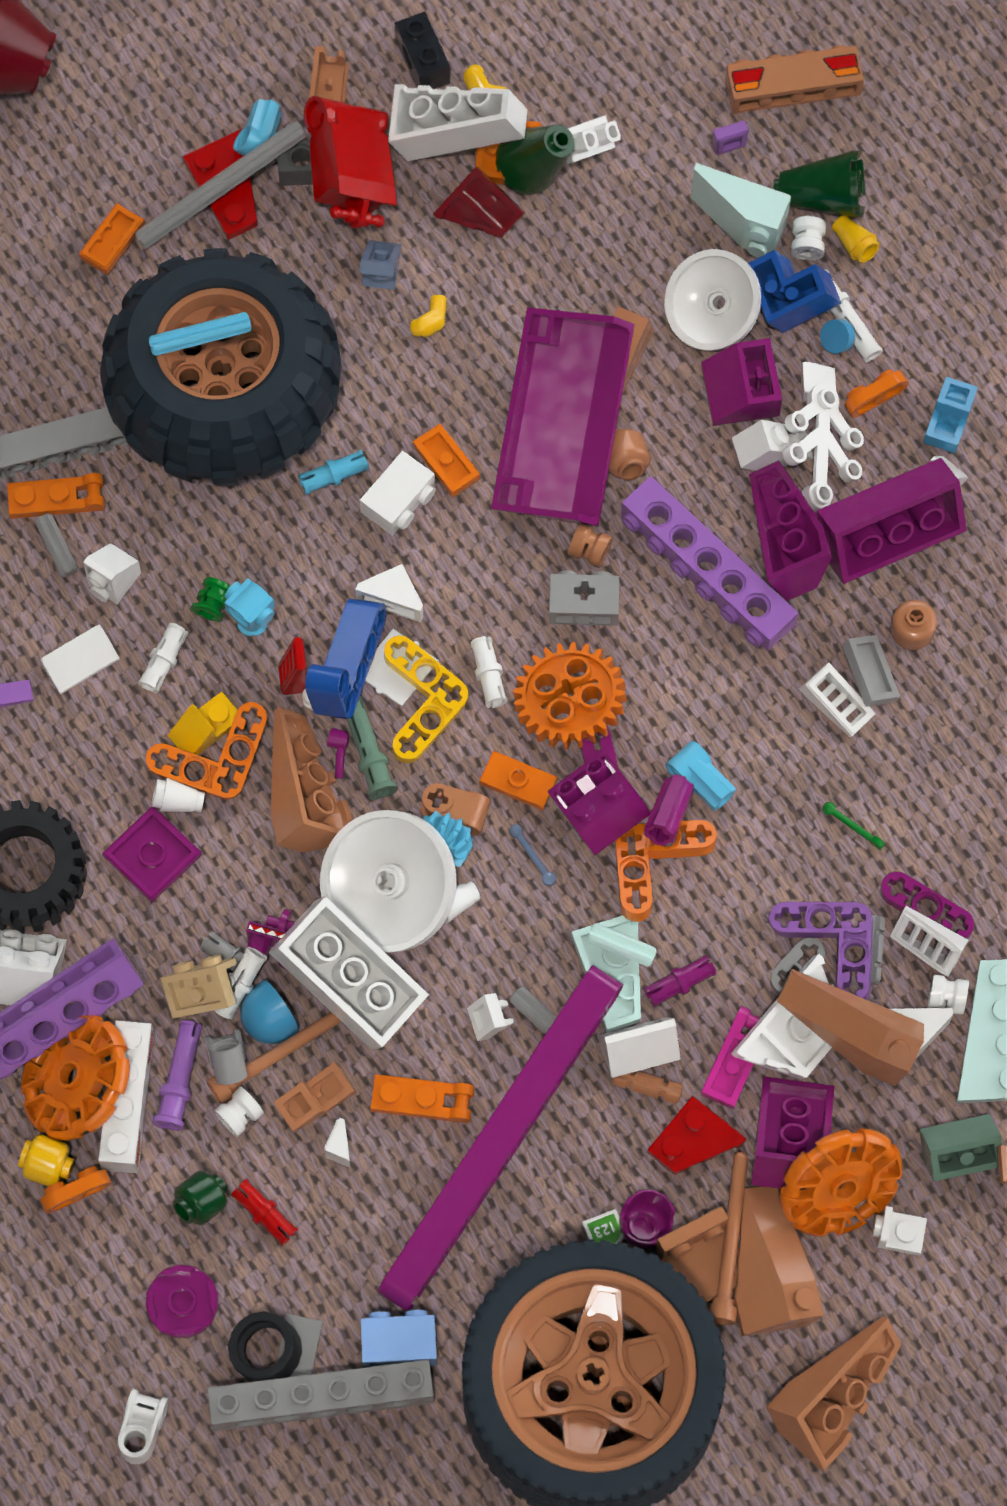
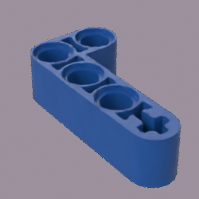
M351 598L347 601L324 666L312 664L306 675L305 689L315 714L343 719H351L385 625L386 606L384 603Z

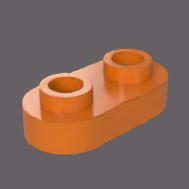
M892 369L886 370L870 385L866 387L860 385L852 389L846 396L848 400L844 406L852 418H857L903 392L909 382L900 370L894 372Z
M93 1166L78 1173V1179L67 1185L60 1181L43 1190L45 1195L40 1199L45 1213L56 1212L109 1187L112 1182L106 1169L98 1170L97 1166Z

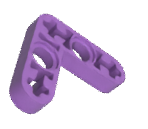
M782 902L772 908L769 921L774 932L781 937L839 938L837 988L849 992L845 988L851 987L852 984L850 971L857 972V982L863 990H857L856 996L868 1000L871 993L873 918L867 906L857 902ZM786 912L790 913L792 919H802L801 912H805L806 928H801L800 921H789L788 927H782L781 922L777 919L783 918ZM818 912L828 913L831 916L829 925L821 929L814 927L811 924L814 914ZM836 912H841L842 919L848 920L854 918V913H860L862 919L866 921H861L857 928H854L850 921H840L842 928H837ZM860 946L865 950V956L860 962L852 963L845 958L846 951L850 947Z

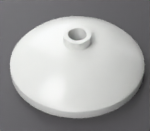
M719 249L695 253L685 259L670 277L664 300L666 317L673 332L687 345L705 351L726 349L741 341L753 328L758 318L761 307V289L758 278L752 267L734 253ZM724 298L725 305L723 308L718 309L717 303L719 299Z

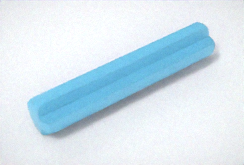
M241 312L151 335L149 337V345L152 354L157 356L250 332L251 322L247 312Z

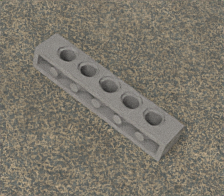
M429 1360L208 1388L211 1423L214 1432L434 1404Z

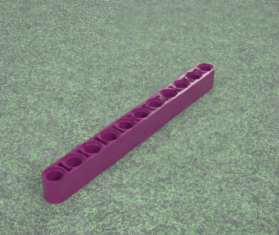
M594 965L589 968L386 1274L377 1293L405 1311H410L413 1308V1300L416 1296L419 1298L614 1004L624 984Z

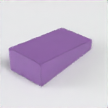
M30 680L0 684V708L34 701Z

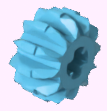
M437 811L430 816L425 815L423 820L439 832L450 849L455 866L461 867L473 847L472 842L474 839L470 835L471 828L462 826V818L456 820L451 818L450 812L445 816H442Z

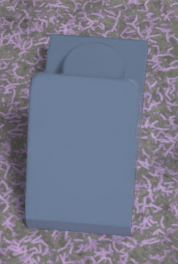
M374 240L368 241L360 264V274H363L362 286L395 290L402 244Z

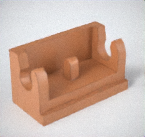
M315 46L309 98L318 96L345 102L349 63H346L345 53L342 50H338L337 57H330L326 55L325 47Z

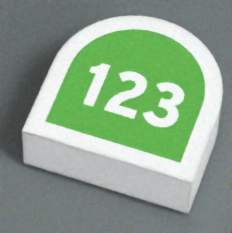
M616 1209L582 1222L588 1240H594V1242L609 1240L614 1244L622 1243L623 1234L620 1232L619 1215Z

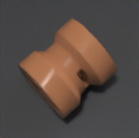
M580 524L571 540L568 555L577 559L581 557L588 559L589 564L600 568L609 552L613 537L605 533L596 534L592 532L591 527Z

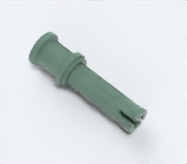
M360 696L351 719H347L360 757L358 769L360 773L364 774L369 787L367 791L368 798L370 800H377L393 795L397 792L398 786L391 779L387 768L389 764L388 757L380 752L363 703V698Z

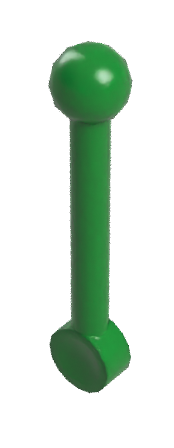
M826 802L823 805L822 810L826 815L836 817L868 840L878 850L884 847L885 843L882 839L873 836L836 810L834 803Z

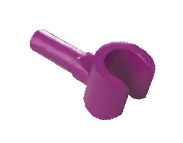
M332 728L328 736L327 747L337 749L335 755V778L343 779L344 756L349 744V738L345 731Z

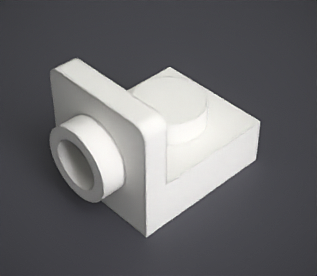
M886 1206L883 1216L876 1214L872 1236L879 1237L877 1248L920 1256L927 1218L893 1212V1207Z

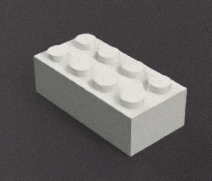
M326 896L315 900L269 951L285 969L371 1050L382 1048L429 995Z

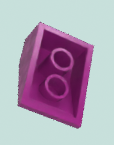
M763 1076L751 1185L778 1189L786 1186L784 1177L794 1160L803 1151L807 1154L816 1147L815 1142L831 1134L835 1086Z

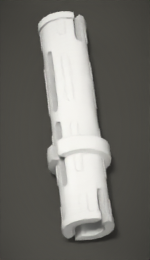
M833 280L841 304L827 310L828 314L832 313L836 319H844L852 325L855 332L854 345L863 357V360L868 363L881 355L883 349L880 348L863 321L850 305L848 294L841 292Z

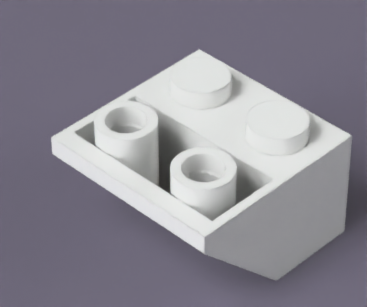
M14 929L0 930V1004H14L61 973L67 939L56 938L50 934H23Z

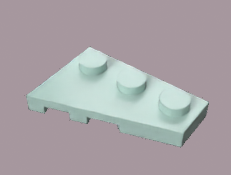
M623 915L597 923L638 940L639 922H632ZM591 925L571 932V938L584 974L594 965L624 984L619 996L602 1020L606 1033L639 1023L641 1020L639 963L590 944L587 941V937L593 926Z

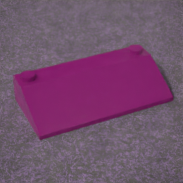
M527 307L491 509L569 523L599 526L635 324L615 316Z

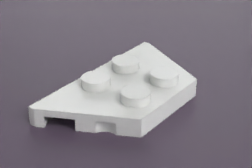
M820 954L813 955L800 972L829 984L822 967L825 964L823 957ZM776 999L731 1054L735 1058L798 1079H804L809 1076L832 1047L779 1004Z

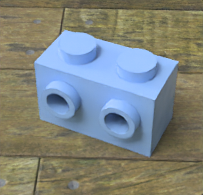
M410 1310L405 1312V1316L391 1317L390 1312H372L368 1314L369 1318H361L363 1368L429 1360L430 1366H437L435 1315H427L426 1310Z

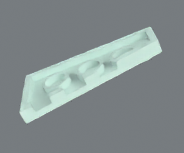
M1007 959L981 960L979 963L956 1103L1007 1101Z

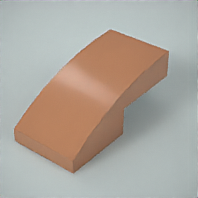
M334 1062L306 1083L300 1082L273 1103L291 1130L296 1132L352 1097L357 1091L339 1064Z

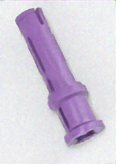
M182 1020L179 1022V1030L167 1083L163 1084L159 1090V1095L161 1096L157 1116H154L152 1124L159 1128L174 1131L184 1130L185 1123L182 1121L186 1102H189L191 1099L188 1084L200 1031L202 1030V1025L199 1023L194 1027L195 1022Z

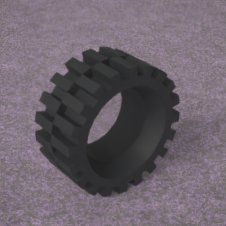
M21 800L11 801V810L4 811L0 804V845L12 838L22 836L40 839L54 851L55 865L48 880L33 891L11 893L0 889V929L6 930L8 925L12 926L14 930L25 934V926H32L35 933L44 930L43 922L50 920L52 926L61 922L59 914L63 910L68 915L75 908L73 899H81L84 892L82 882H86L87 878L86 861L76 831L73 832L71 823L65 817L59 819L57 810L48 806L44 812L40 802L30 801L29 809H25L22 806Z

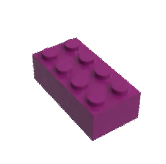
M938 458L817 510L818 518L828 534L832 555L829 565L843 584L967 531L960 481L942 458Z

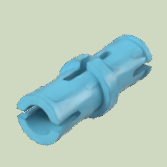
M358 450L335 461L333 459L326 460L325 465L298 474V479L301 486L304 487L305 495L333 483L335 486L342 484L341 480L363 471H368L369 466L365 456L363 457L362 450Z

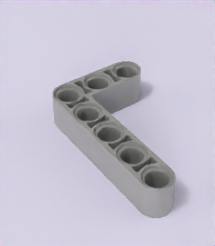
M107 407L0 436V480L13 477L16 472H32L47 468L48 464L56 462L57 465L80 459L83 454L89 453L91 456L114 450V446L120 444L125 447L128 443L123 433L113 423Z

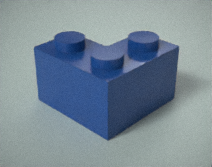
M776 250L748 263L754 270L760 284L761 307L767 323L782 333L841 304L831 274L816 263L795 274L791 261Z

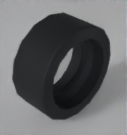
M265 1311L253 1313L239 1321L231 1332L228 1343L229 1359L235 1370L251 1382L288 1378L300 1362L302 1354L301 1338L295 1328L279 1315ZM261 1329H276L285 1340L283 1355L276 1364L268 1369L260 1370L252 1367L245 1357L247 1342L253 1334Z

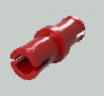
M245 1179L239 1186L249 1197L237 1188L232 1192L231 1196L253 1216L252 1221L256 1225L261 1224L281 1246H284L290 1239L280 1228L292 1237L298 1232V1228L294 1227L276 1209L277 1204L273 1200L268 1201L248 1179Z

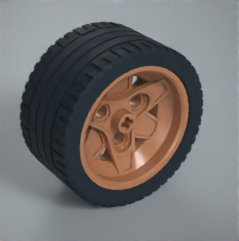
M584 1240V1242L580 1243L571 1241L563 1246L557 1244L551 1246L547 1251L543 1249L536 1252L531 1258L528 1256L520 1261V1265L509 1269L506 1272V1276L499 1278L494 1284L493 1290L488 1291L483 1303L478 1306L475 1312V1319H472L469 1326L462 1358L463 1405L469 1433L472 1434V1441L475 1448L479 1451V1456L484 1464L487 1463L489 1465V1471L500 1480V1483L506 1489L510 1488L512 1494L520 1500L523 1498L527 1504L531 1506H650L654 1503H659L665 1499L666 1494L673 1493L681 1483L683 1484L704 1456L713 1436L724 1399L726 1386V1360H723L725 1355L724 1346L721 1343L719 1328L715 1326L716 1320L712 1312L708 1311V1304L704 1298L699 1297L698 1290L692 1283L689 1284L686 1281L687 1278L680 1271L676 1272L673 1270L674 1267L666 1261L663 1263L659 1260L658 1256L652 1253L647 1254L644 1252V1249L636 1246L631 1248L628 1247V1244L621 1242L614 1244L609 1240H601V1242ZM583 1312L576 1333L556 1322L568 1315ZM623 1319L636 1326L645 1336L623 1341ZM595 1336H600L607 1340L609 1347L603 1352H594L589 1348L588 1341ZM528 1351H530L543 1368V1371L522 1382L524 1362ZM663 1373V1393L658 1404L642 1386ZM587 1377H592L593 1381H599V1384L593 1385L591 1380L586 1381ZM557 1385L564 1387L568 1392L566 1400L553 1402L547 1395L551 1387ZM618 1396H624L631 1401L632 1408L628 1412L619 1413L612 1408V1400ZM562 1417L564 1441L550 1434L540 1425L536 1418ZM610 1425L617 1426L634 1434V1436L619 1444L601 1448Z

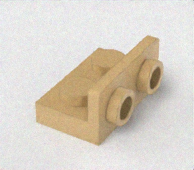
M218 954L200 960L201 964L195 966L193 960L173 965L174 972L161 977L172 1018L224 1009L235 1005L236 1001L226 969L237 965L235 957L222 960L221 955Z

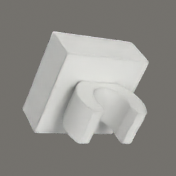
M496 993L483 995L467 1008L477 1041L490 1039L514 1023L513 1018L504 1019L502 1010L508 1006V1002L506 1000H498Z

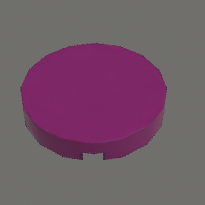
M176 1265L163 1270L150 1284L146 1292V1309L150 1321L161 1333L172 1338H190L201 1334L212 1324L218 1312L219 1296L214 1282L204 1272L193 1266Z

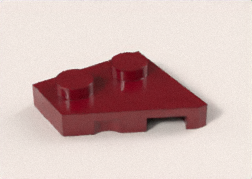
M475 167L438 207L433 215L436 218L452 221L462 226L481 230L502 238L526 212L479 167Z

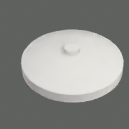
M379 810L353 819L333 838L322 861L320 871L321 898L326 896L385 953L406 951L430 939L447 919L456 893L455 864L445 840L428 822L418 816L402 811Z

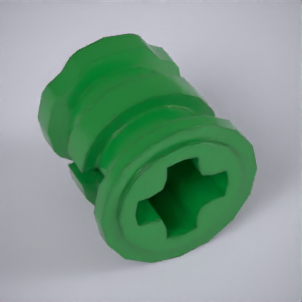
M206 577L202 583L204 589L199 590L196 597L198 603H192L190 609L201 618L221 622L224 616L220 610L225 609L224 602L227 599L224 596L230 585L220 579Z

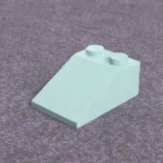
M698 163L694 167L691 199L738 245L747 249V252L752 256L759 258L773 250H777L787 225L791 195Z

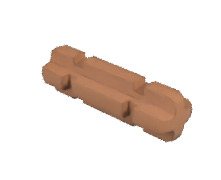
M640 1071L612 1078V1083L615 1086L625 1089L626 1086H629L631 1091L657 1099L661 1096L664 1097V1101L674 1104L679 1102L683 1090L682 1085L670 1080L666 1083L663 1078Z

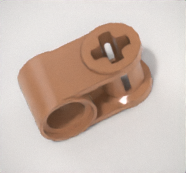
M441 783L429 785L423 792L421 812L423 816H430L435 811L445 816L450 812L451 818L455 820L462 818V826L471 828L470 835L477 836L482 833L491 801L488 797L477 792L464 791ZM436 798L442 800L439 808L432 807Z

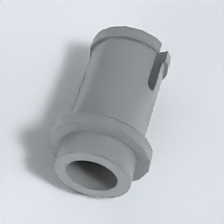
M210 932L208 937L211 940L205 937L200 950L210 956L220 954L222 960L235 957L237 965L226 969L227 972H234L244 955V949L242 947L236 948L218 936L216 932Z

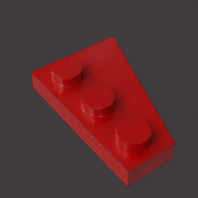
M242 129L183 156V161L198 188L243 157L233 149L234 142ZM250 177L208 205L227 240L258 227Z

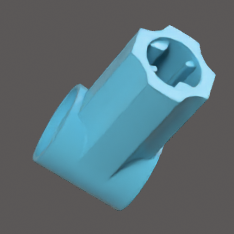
M258 99L253 103L246 127L242 129L234 142V151L245 156L276 134L282 115L279 104L273 100Z
M691 740L665 764L672 776L673 774L685 776L694 785V792L714 812L720 809L736 793V788L712 765L710 756L695 741Z

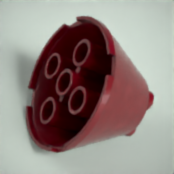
M0 0V95L22 93L33 95L37 88L39 77L45 78L51 60L46 58L47 52H50L54 45L56 33L49 31L20 0Z

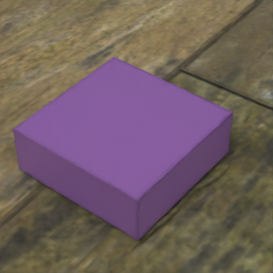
M743 120L713 130L712 147L715 154L720 155L747 145L748 128L745 121Z

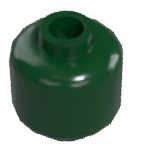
M197 1171L175 1188V1200L172 1201L173 1208L185 1223L204 1225L225 1209L227 1205L225 1195L227 1192L226 1184L216 1174L211 1176L207 1172Z

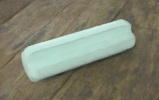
M597 923L593 924L587 937V941L590 944L647 967L652 964L657 949Z

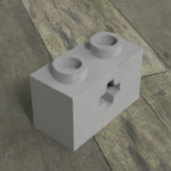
M570 570L550 574L549 624L618 626L619 576H613L605 571L594 572L592 575H578V573ZM581 593H587L588 600H581Z

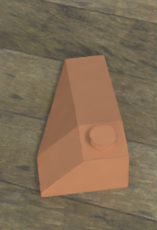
M280 707L274 710L271 820L276 843L278 846L303 853L328 848L336 834L352 821L350 808L346 800L337 801L330 787L331 784L336 782L332 771L326 772L317 760L322 750L305 715Z
M791 969L777 999L779 1004L858 1070L893 1086H896L910 1071L924 1042V1023L794 969Z
M763 1186L746 1188L744 1191L739 1232L741 1234L740 1251L736 1259V1268H738L737 1287L734 1289L733 1299L735 1301L734 1306L737 1308V1319L741 1336L809 1326L823 1317L824 1312L816 1279L792 1222H789L783 1214L780 1205V1190Z
M881 1317L791 1380L766 1406L779 1433L821 1470L825 1471L848 1445L853 1434L847 1431V1428L856 1412L862 1415L866 1412L869 1404L865 1399L871 1383L878 1384L882 1382L901 1347V1343L888 1318Z

